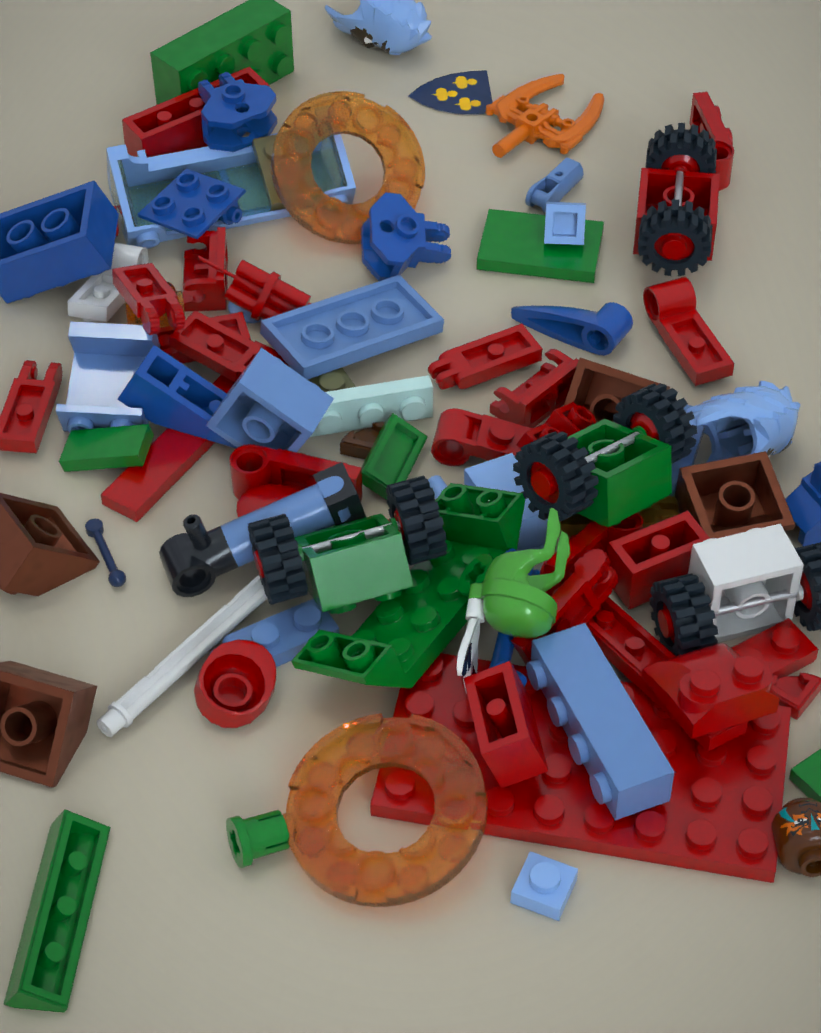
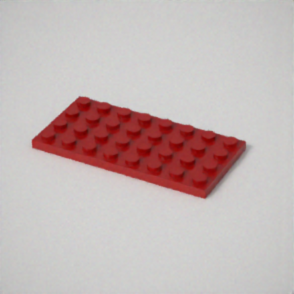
M441 653L412 688H400L370 803L371 816L774 883L778 852L771 824L775 815L782 809L791 707L778 705L776 713L748 721L745 734L707 751L695 739H691L679 724L634 683L620 681L673 768L674 779L669 802L615 821L605 803L599 804L595 799L590 786V775L583 764L577 765L572 758L568 746V736L562 726L556 727L553 724L547 709V699L541 689L535 690L531 685L526 666L512 664L515 671H520L527 677L525 689L530 697L549 771L504 788L500 787L481 755L468 696L464 688L463 676H457V655ZM478 659L477 673L489 669L491 661Z

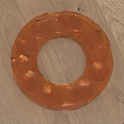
M335 91L308 99L295 108L287 117L273 144L271 174L274 187L282 204L301 226L329 241L343 244H361V227L369 218L370 208L385 192L401 194L413 209L416 208L425 182L424 157L414 132L394 109L388 105L383 107L374 101L364 98L365 94ZM349 134L360 137L370 144L381 158L384 171L382 187L378 193L366 202L357 204L342 203L339 199L329 197L323 193L315 182L311 169L312 154L319 142L331 135Z
M382 713L347 722L326 734L311 747L292 774L288 784L290 792L286 813H283L289 832V838H287L289 846L302 870L318 887L348 903L370 907H389L424 898L445 886L463 870L481 842L487 821L488 800L484 779L477 760L463 740L454 732L422 716L411 714L410 718H383ZM394 766L412 770L425 779L434 793L435 812L430 826L427 827V830L417 842L406 848L402 847L398 850L399 852L384 853L382 851L366 852L359 850L344 838L339 829L338 808L344 792L357 778L374 769Z

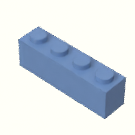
M586 623L532 640L531 661L526 664L530 683L535 690L541 689L546 697L548 713L553 724L556 727H563L568 736L569 750L575 763L585 766L590 775V786L597 802L607 805L615 821L669 802L674 770Z

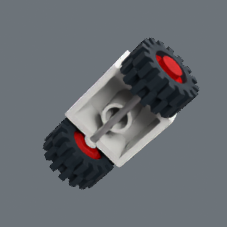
M776 524L763 528H752L746 532L721 538H710L693 544L688 574L654 582L653 587L650 589L652 597L649 598L650 606L653 608L651 618L655 621L656 627L654 631L656 636L659 635L660 637L659 642L675 656L716 645L720 642L760 633L787 618H790L792 621L793 613L796 617L800 616V624L803 627L806 626L808 631L821 630V542L794 548L782 525Z

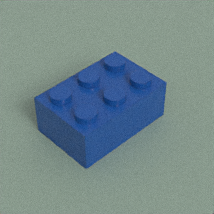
M95 181L0 213V296L7 304L23 298H30L35 294L56 287H63L91 275H99L111 269L119 213Z

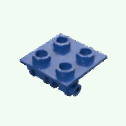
M186 168L137 215L139 218L198 239L217 220H221L226 225L236 224L241 220L242 210L238 207L237 201L246 193V190Z

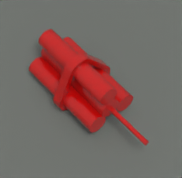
M201 256L197 258L234 278L225 293L224 299L251 313V318L257 321L261 318L264 320L311 304L309 302L311 299L310 295L282 281L281 275L274 271L269 274L242 260L235 274Z

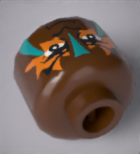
M797 798L786 803L775 815L771 824L778 858L788 871L808 877L821 876V802L812 798Z

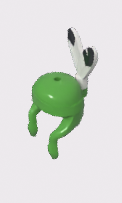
M551 508L549 511L546 540L543 549H527L501 554L495 557L487 569L483 583L471 584L465 617L468 624L457 658V676H463V682L465 677L477 673L480 623L485 622V619L496 631L518 638L543 636L551 629L552 624L555 623L558 606L556 601L545 592L564 578L567 559L570 556L568 534L561 531L558 511L554 508ZM559 538L555 571L542 575H528L534 566L549 560L553 556L557 539Z

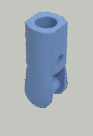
M566 157L546 177L530 187L525 199L526 205L542 207V211L545 213L546 202H560L583 178L584 173L581 164Z

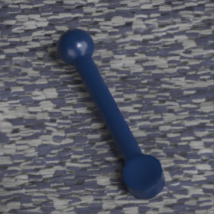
M90 519L85 524L86 533L88 536L94 537L110 572L108 576L109 583L114 587H121L126 582V575L123 571L118 570L102 535L104 532L103 522L99 519Z

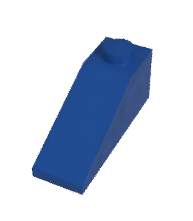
M153 345L117 400L130 408H142L145 418L154 424L235 449L237 448L206 426L227 393Z

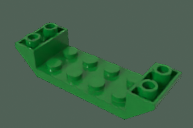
M450 483L435 500L438 502L440 508L438 511L444 523L442 527L446 533V556L415 564L410 569L413 587L401 590L402 594L394 599L382 601L351 636L319 629L292 659L291 662L294 668L364 685L412 688L467 622L465 617L468 598L458 590L459 578L464 569L471 561L482 554H489L495 559V557L504 554L511 548L517 551L525 505L523 493Z

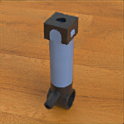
M341 462L313 474L316 484L209 531H206L198 515L192 514L187 516L183 521V526L187 533L177 534L164 542L159 551L160 559L172 590L182 597L200 595L214 584L216 577L254 561L248 523L285 513L289 519L290 527L292 526L294 537L334 525L337 526L366 518L358 493L343 463Z

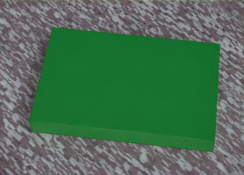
M489 209L477 256V270L594 283L604 222L585 220L584 245L544 244L545 215Z

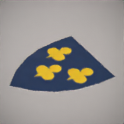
M487 70L452 73L435 78L421 85L408 96L432 109L465 115L486 114V106L493 103Z

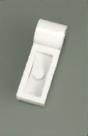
M115 242L111 269L99 275H92L68 300V316L82 318L85 322L107 323L126 302L113 285L112 269L147 264L149 260L147 248Z

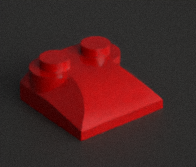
M719 643L662 660L642 669L641 677L691 739L776 713L778 710L780 697L771 688L773 680L771 669L755 657H741L726 643Z

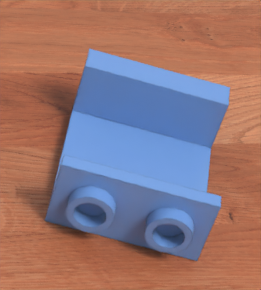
M70 321L68 337L74 351L66 404H57L56 414L63 431L70 432L72 430L149 424L150 421L145 418L142 408H130L117 399L153 345L160 348L157 334H147L143 325Z

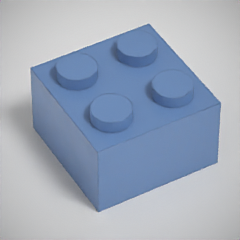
M261 347L228 391L206 426L237 448L247 444H254L276 450L279 448L298 452L313 434L334 398Z

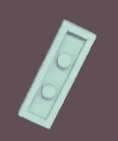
M430 376L327 391L326 393L333 397L334 400L310 437L372 427V423L385 422L392 413L404 421L433 417V385Z

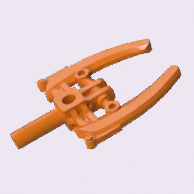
M556 74L531 81L518 87L506 96L502 95L486 106L485 113L489 116L497 115L499 122H509L515 125V129L493 145V153L495 156L502 158L523 141L533 144L540 138L548 148H560L561 154H568L573 147L583 140V136L598 121L604 104L603 94L596 93L587 108L575 121L569 118L560 119L559 110L553 108L549 111V106L545 103L540 105L529 103V100L534 96L563 85L564 74ZM558 126L561 128V131H558L553 127Z

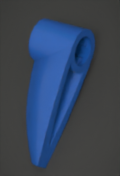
M614 302L606 303L598 312L564 306L532 305L511 308L512 319L576 348L603 356L610 354L633 326L630 312L624 306Z

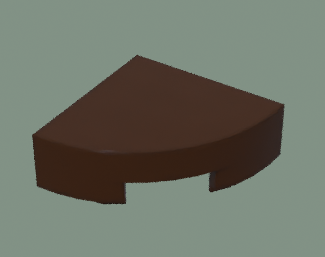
M385 422L372 423L371 428H366L356 433L355 430L347 433L340 442V454L365 460Z

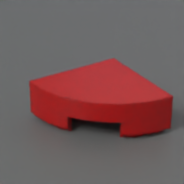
M799 673V676L779 678L774 675L771 688L780 697L779 706L791 707V717L798 720L821 691V678L808 673Z

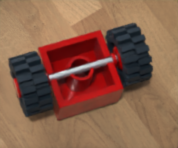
M678 123L677 130H674L672 124L665 126V133L660 129L655 132L654 139L651 138L648 143L646 168H641L633 254L643 256L642 262L646 266L652 263V270L657 273L661 268H664V275L671 276L672 270H677L678 276H684L686 268L693 273L698 270V264L704 266L707 260L712 261L720 178V174H716L717 148H715L714 139H709V133L704 129L698 134V126L694 124L691 125L690 130L685 129V123Z

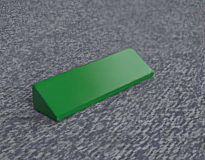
M66 809L51 824L4 1005L19 1009L62 1013L67 1010L111 827Z

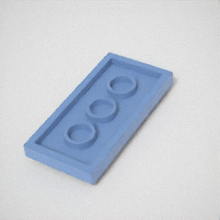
M400 275L261 320L260 334L294 371L308 380L442 333L444 319Z

